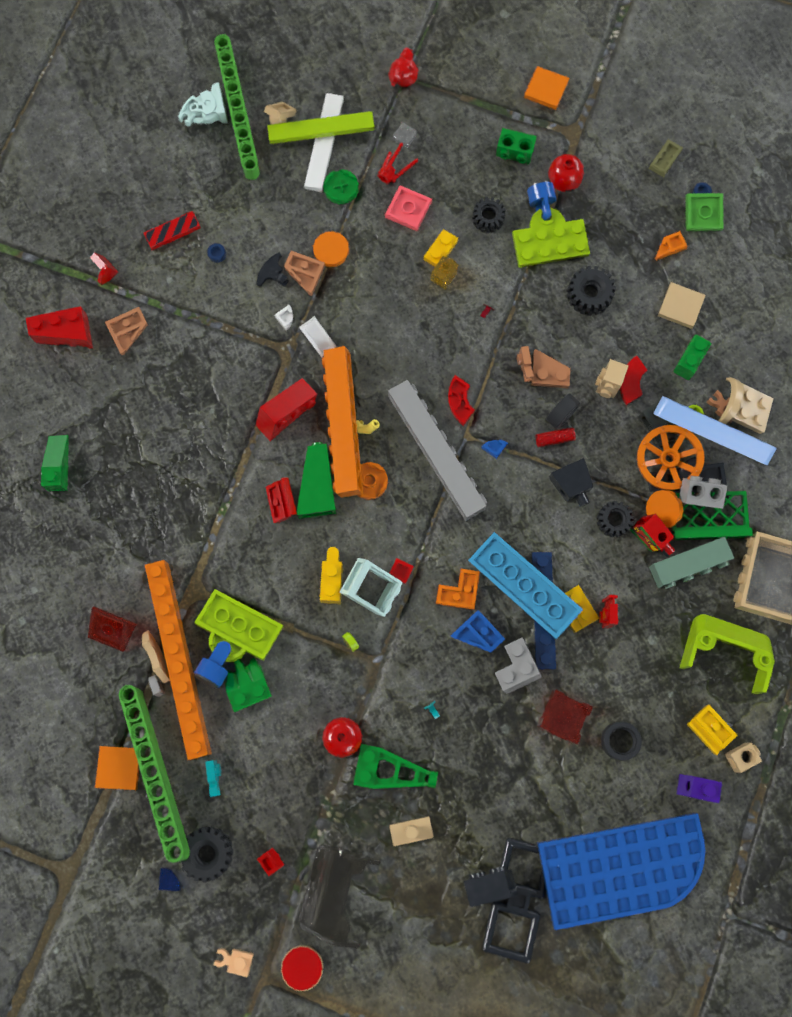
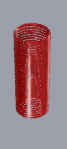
M573 427L539 433L535 436L538 447L576 440Z

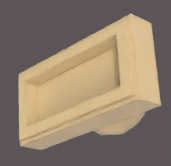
M284 102L267 105L264 110L265 113L270 115L269 121L271 125L286 123L287 118L295 116L297 111Z

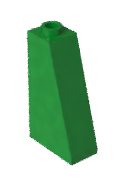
M315 442L312 446L307 447L297 506V516L299 519L337 514L327 443Z

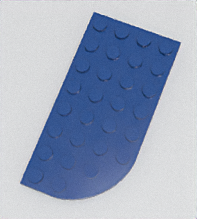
M698 813L537 843L554 930L671 907L685 898L694 888L701 875L705 861V843Z

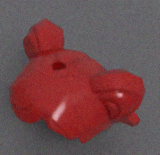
M404 48L400 58L396 59L391 65L388 74L392 86L398 84L401 87H407L414 84L417 80L419 68L413 61L414 54L410 48Z

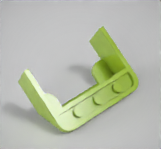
M706 614L696 616L691 625L679 668L686 669L692 667L697 649L703 651L711 650L715 646L716 640L754 653L753 663L758 671L752 693H767L774 666V655L768 636Z

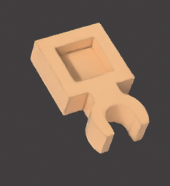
M224 948L217 950L218 954L224 956V960H215V966L222 967L228 965L227 972L248 977L254 956L253 953L233 949L232 954H229Z

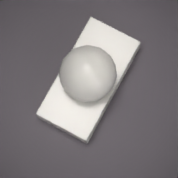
M315 316L300 326L301 331L321 357L324 356V350L336 348L335 343Z

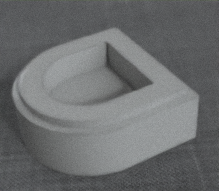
M157 675L149 677V684L153 695L157 697L165 695L159 677Z

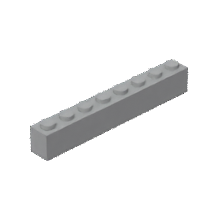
M406 380L388 390V397L462 517L467 521L484 511L487 501L482 493L479 494L476 490L477 485L472 477L469 478L466 474L467 469L462 461L459 462L456 458L457 453L453 446L449 447L447 444V437L443 430L439 431L437 428L435 417L427 412L428 407L423 399L420 400L417 396L418 391L415 385L410 384Z

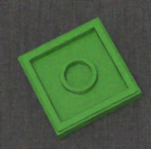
M723 193L686 194V231H722L724 229Z

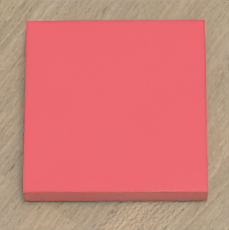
M400 185L385 213V218L418 231L432 203V199Z

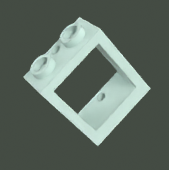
M358 558L340 593L371 612L385 617L392 607L391 604L394 598L399 594L403 582L370 561ZM368 571L373 572L388 582L376 606L356 595Z

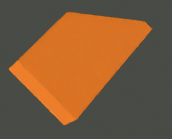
M680 231L663 238L655 257L656 260L687 249L688 246Z

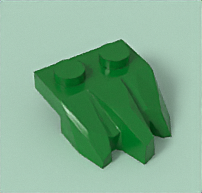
M255 657L250 660L248 666L241 659L234 661L236 672L227 670L228 675L224 683L234 712L272 697L263 669Z

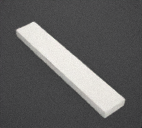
M326 93L321 118L340 116L344 97ZM335 136L315 139L305 180V189L322 192Z

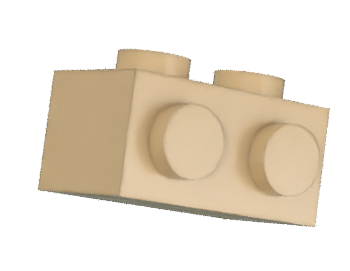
M610 359L606 368H602L601 373L598 375L595 383L598 386L596 392L600 393L602 397L614 398L622 386L628 365Z

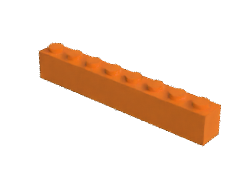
M345 346L324 350V357H322V364L325 368L323 380L327 386V392H325V400L328 403L326 415L330 421L328 435L331 438L332 444L329 446L330 454L333 456L331 471L334 474L335 480L332 482L333 491L341 498L362 495L363 486L356 427L351 356Z

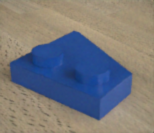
M479 610L451 635L454 639L488 652H492L505 640Z

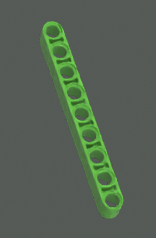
M222 34L215 38L216 51L244 175L247 179L254 180L260 175L259 164L230 38Z
M125 685L119 691V699L164 854L169 862H183L189 857L190 849L142 690L139 688ZM134 691L133 698L129 700V693ZM139 709L140 714L135 719L134 712ZM144 728L145 735L140 738L139 733ZM148 747H150L151 754L148 757H146L145 751ZM156 767L157 773L152 777L151 769ZM161 786L163 792L162 795L158 797L156 791L158 787ZM165 806H167L169 809L168 815L166 817H164L162 814V810ZM171 826L175 830L173 837L168 835V830ZM176 847H179L181 850V854L178 858H176L174 855V850Z

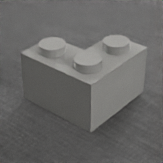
M523 638L504 646L513 664L495 672V675L506 694L542 678Z

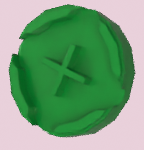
M344 169L336 172L332 171L324 180V193L333 203L347 204L355 199L358 194L359 185L357 178L350 171Z

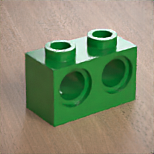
M502 128L496 156L505 160L510 159L522 164H530L537 136Z

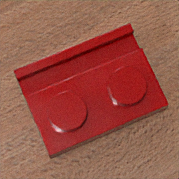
M281 478L280 481L265 487L273 523H280L297 514L289 478Z
M608 595L602 600V603H605V607L599 612V623H602V628H611L618 624V604H615V599L618 598V595Z

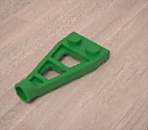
M361 744L353 785L372 789L416 786L435 788L438 772L428 771L383 748ZM380 760H386L395 766L393 777L386 779L377 777L376 772ZM404 766L415 771L414 779L412 781L400 780L398 778L400 767ZM429 774L428 782H426L425 776Z

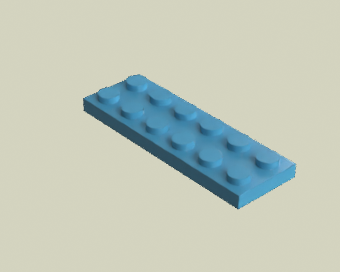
M495 532L468 560L556 640L583 611L579 605Z

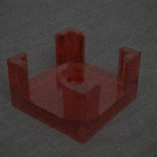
M553 690L537 728L569 743L578 744L581 737L579 733L586 716L590 715L593 706L584 702L580 703L565 696L564 693L558 690Z

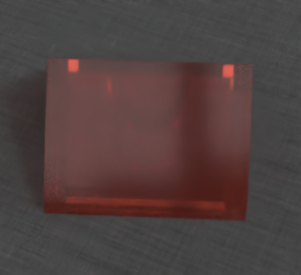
M93 606L91 609L88 638L124 652L137 624Z

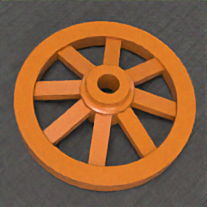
M665 425L652 430L641 441L637 451V465L643 478L654 487L662 490L681 489L682 481L675 466L691 472L690 476H699L704 465V450L699 439L691 431L676 425ZM666 433L680 435L672 448H669ZM658 435L661 437L663 451L649 443ZM685 438L694 447L693 449L678 453V449ZM648 449L659 456V458L645 461V450ZM696 454L695 467L680 461L681 458ZM670 456L672 458V462H668L666 460V457ZM661 464L662 466L655 478L648 471L647 467ZM667 469L670 470L674 483L661 481Z

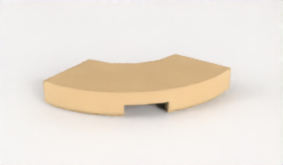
M149 630L142 633V646L150 658L153 671L163 683L170 681L165 658L156 640Z

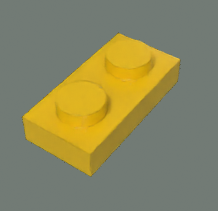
M443 229L424 255L423 260L439 269L457 244L458 238Z

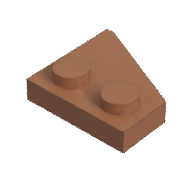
M139 307L105 322L121 355L127 352L148 326Z
M534 349L532 366L534 377L532 378L531 386L569 388L570 368Z

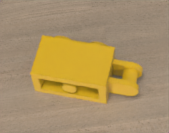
M330 547L327 550V561H322L321 603L341 604L340 590L342 588L343 564L339 562V551L336 547Z

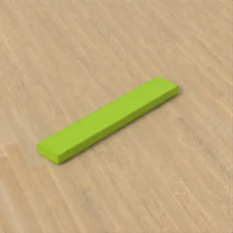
M372 111L267 125L270 144L375 130Z

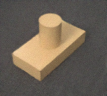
M429 816L389 825L393 846L434 838Z

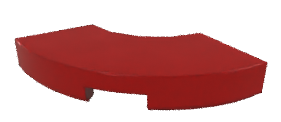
M635 356L627 364L628 369L620 387V393L626 406L643 395L640 389V380L647 372V369L638 356Z
M455 375L449 386L448 403L453 416L464 426L475 412V409L469 404L467 399L470 385Z

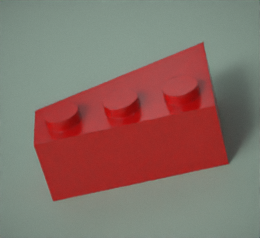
M303 378L260 407L256 427L269 441L273 440L301 414L315 405L317 393Z

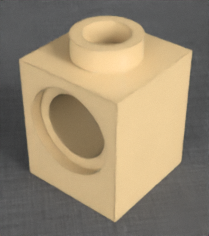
M743 743L725 753L731 767L737 773H742L762 762L759 757L761 755L759 749L752 743ZM744 751L748 754V760L746 762H744L741 757Z

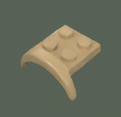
M726 378V381L731 383V395L728 405L718 421L727 424L732 420L759 434L764 433L773 398L741 383L735 378Z

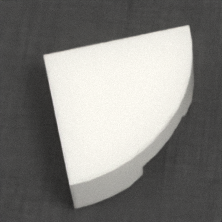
M287 305L274 315L286 331L293 322L292 309L290 305Z

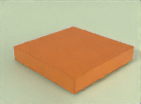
M537 66L524 98L556 110L569 82V78Z
M100 746L95 788L137 790L139 764L134 748Z

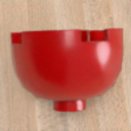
M563 154L555 158L548 171L550 182L554 184L556 190L562 192L577 189L584 177V166L581 160L572 154Z
M339 717L326 725L322 740L328 753L335 757L345 758L358 751L363 736L360 727L355 721L350 718Z

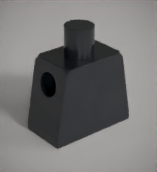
M584 458L551 472L549 479L565 501L575 498L580 507L590 503L586 493L591 491L593 483Z

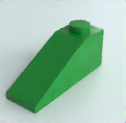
M68 435L49 436L41 467V486L47 491H67Z

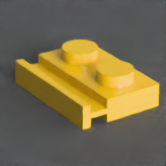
M579 585L565 593L583 609L578 617L569 625L574 633L600 619Z
M706 705L687 723L689 728L714 755H718L737 736L710 705Z

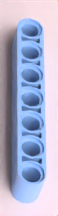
M662 396L653 413L765 465L769 464L777 449L764 441Z

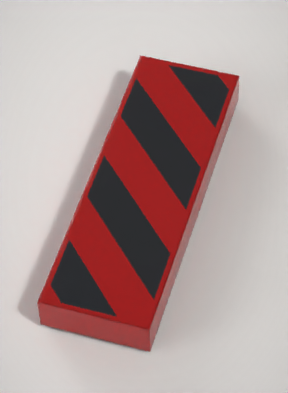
M193 211L144 232V235L151 249L154 250L199 230L201 227Z

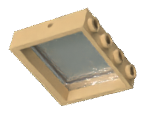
M755 532L746 541L748 549L747 554L742 559L744 567L743 572L738 577V584L740 585L734 595L733 601L736 602L734 608L792 625V541Z

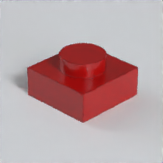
M396 558L389 574L406 585L414 566Z
M273 847L257 859L268 876L284 866L279 854L276 853Z

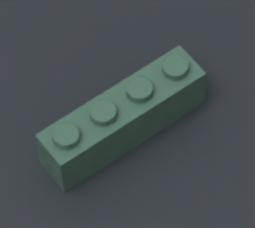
M723 537L654 563L649 569L657 587L664 586L665 589L676 586V581L681 579L683 583L694 579V574L700 573L702 576L712 572L711 568L718 566V569L730 565L728 561L734 559V556L726 538Z

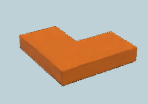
M460 569L458 587L439 584L436 604L475 610L480 571Z

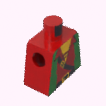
M656 513L641 517L631 527L630 531L650 551L660 550L666 557L675 551L669 543L674 536Z

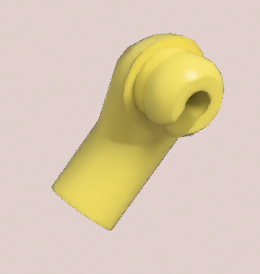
M375 419L367 425H364L362 420L356 421L357 432L362 434H371L380 426V423Z

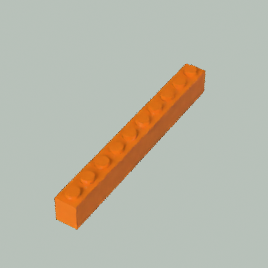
M165 560L146 564V574L187 759L193 760L208 756L212 752L170 567Z

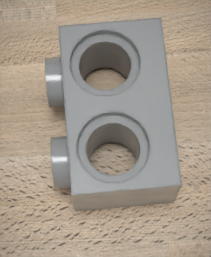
M690 476V479L683 478L679 496L683 503L723 509L727 485L721 484V480L709 478V481H702L703 477ZM694 486H696L697 490L694 494H692L691 490ZM714 488L715 494L711 497L710 492Z

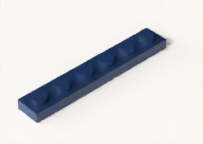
M532 552V565L553 583L552 552ZM534 620L535 663L539 670H555V638Z

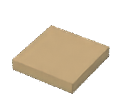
M671 282L658 316L692 329L705 295Z

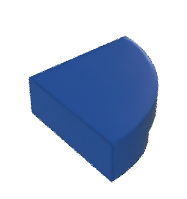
M492 440L486 442L481 448L497 459L508 442Z

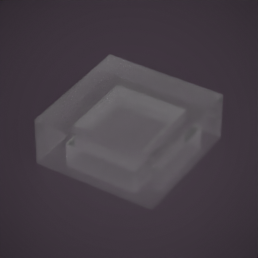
M402 122L394 133L393 140L403 143V146L408 148L417 136V130Z

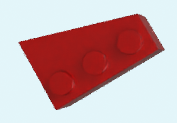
M81 306L26 318L28 335L35 343L93 348L88 316Z

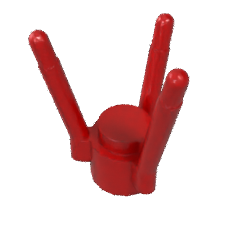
M403 143L399 144L392 157V152L388 153L382 168L378 172V178L386 184H389L390 181L394 183L398 177L418 162V159H415L395 175L396 170L391 165L399 154Z

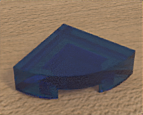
M162 867L160 870L159 890L180 891L181 884L177 876L170 869Z

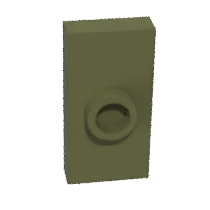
M668 139L649 166V169L664 177L682 152L683 147Z

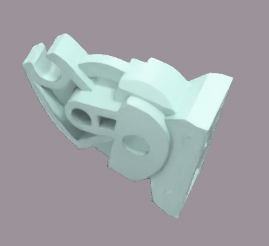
M219 82L212 85L211 91L201 92L198 97L191 96L183 105L178 116L179 120L183 122L185 118H188L184 121L186 126H190L193 122L197 124H210L218 120L222 123H228Z

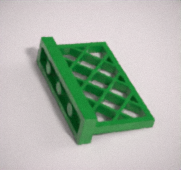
M726 491V496L730 497L728 499L725 497L724 506L728 504L735 510L730 517H727L721 511V508L711 507L716 512L709 518L702 512L706 506L698 509L693 504H686L683 507V511L689 505L697 513L691 519L684 513L682 514V517L688 523L684 527H676V524L671 527V533L674 536L671 541L720 539L723 537L732 539L753 536L752 528L749 526L747 492ZM710 492V496L712 497L715 494V492ZM733 496H741L742 504L738 508L730 502ZM738 513L743 517L744 525H737L731 519ZM699 514L707 521L703 527H699L693 522ZM717 514L726 520L722 526H718L712 521Z

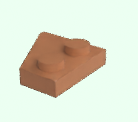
M291 251L284 268L312 296L325 263Z

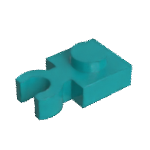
M217 760L206 761L210 797L219 796L220 787L218 781L219 776L222 775L221 765L217 764Z

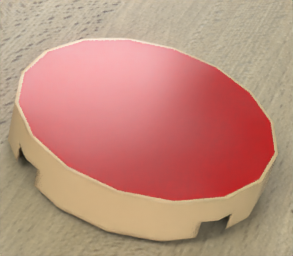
M308 945L293 947L286 953L282 961L281 973L283 980L294 990L305 991L312 989L319 982L323 973L321 955Z

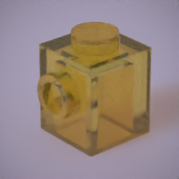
M442 256L431 272V281L446 290L458 272V264L453 259Z

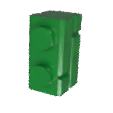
M695 334L673 372L686 380H690L712 343Z

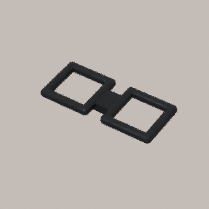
M507 838L500 867L505 866V869L508 870L513 847L539 854L538 845ZM541 871L538 889L516 884L518 895L508 898L507 903L500 901L492 902L482 945L484 952L523 963L531 962L540 913L529 910L528 907L530 897L538 899L545 897L546 887L543 871ZM499 910L531 919L524 953L491 945Z

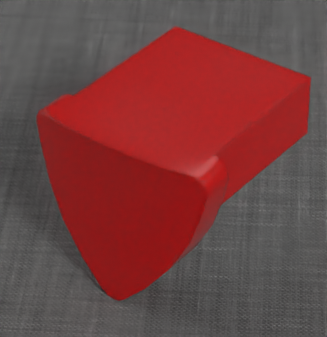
M94 252L90 257L101 269L98 276V282L101 285L110 281L118 273L104 256Z

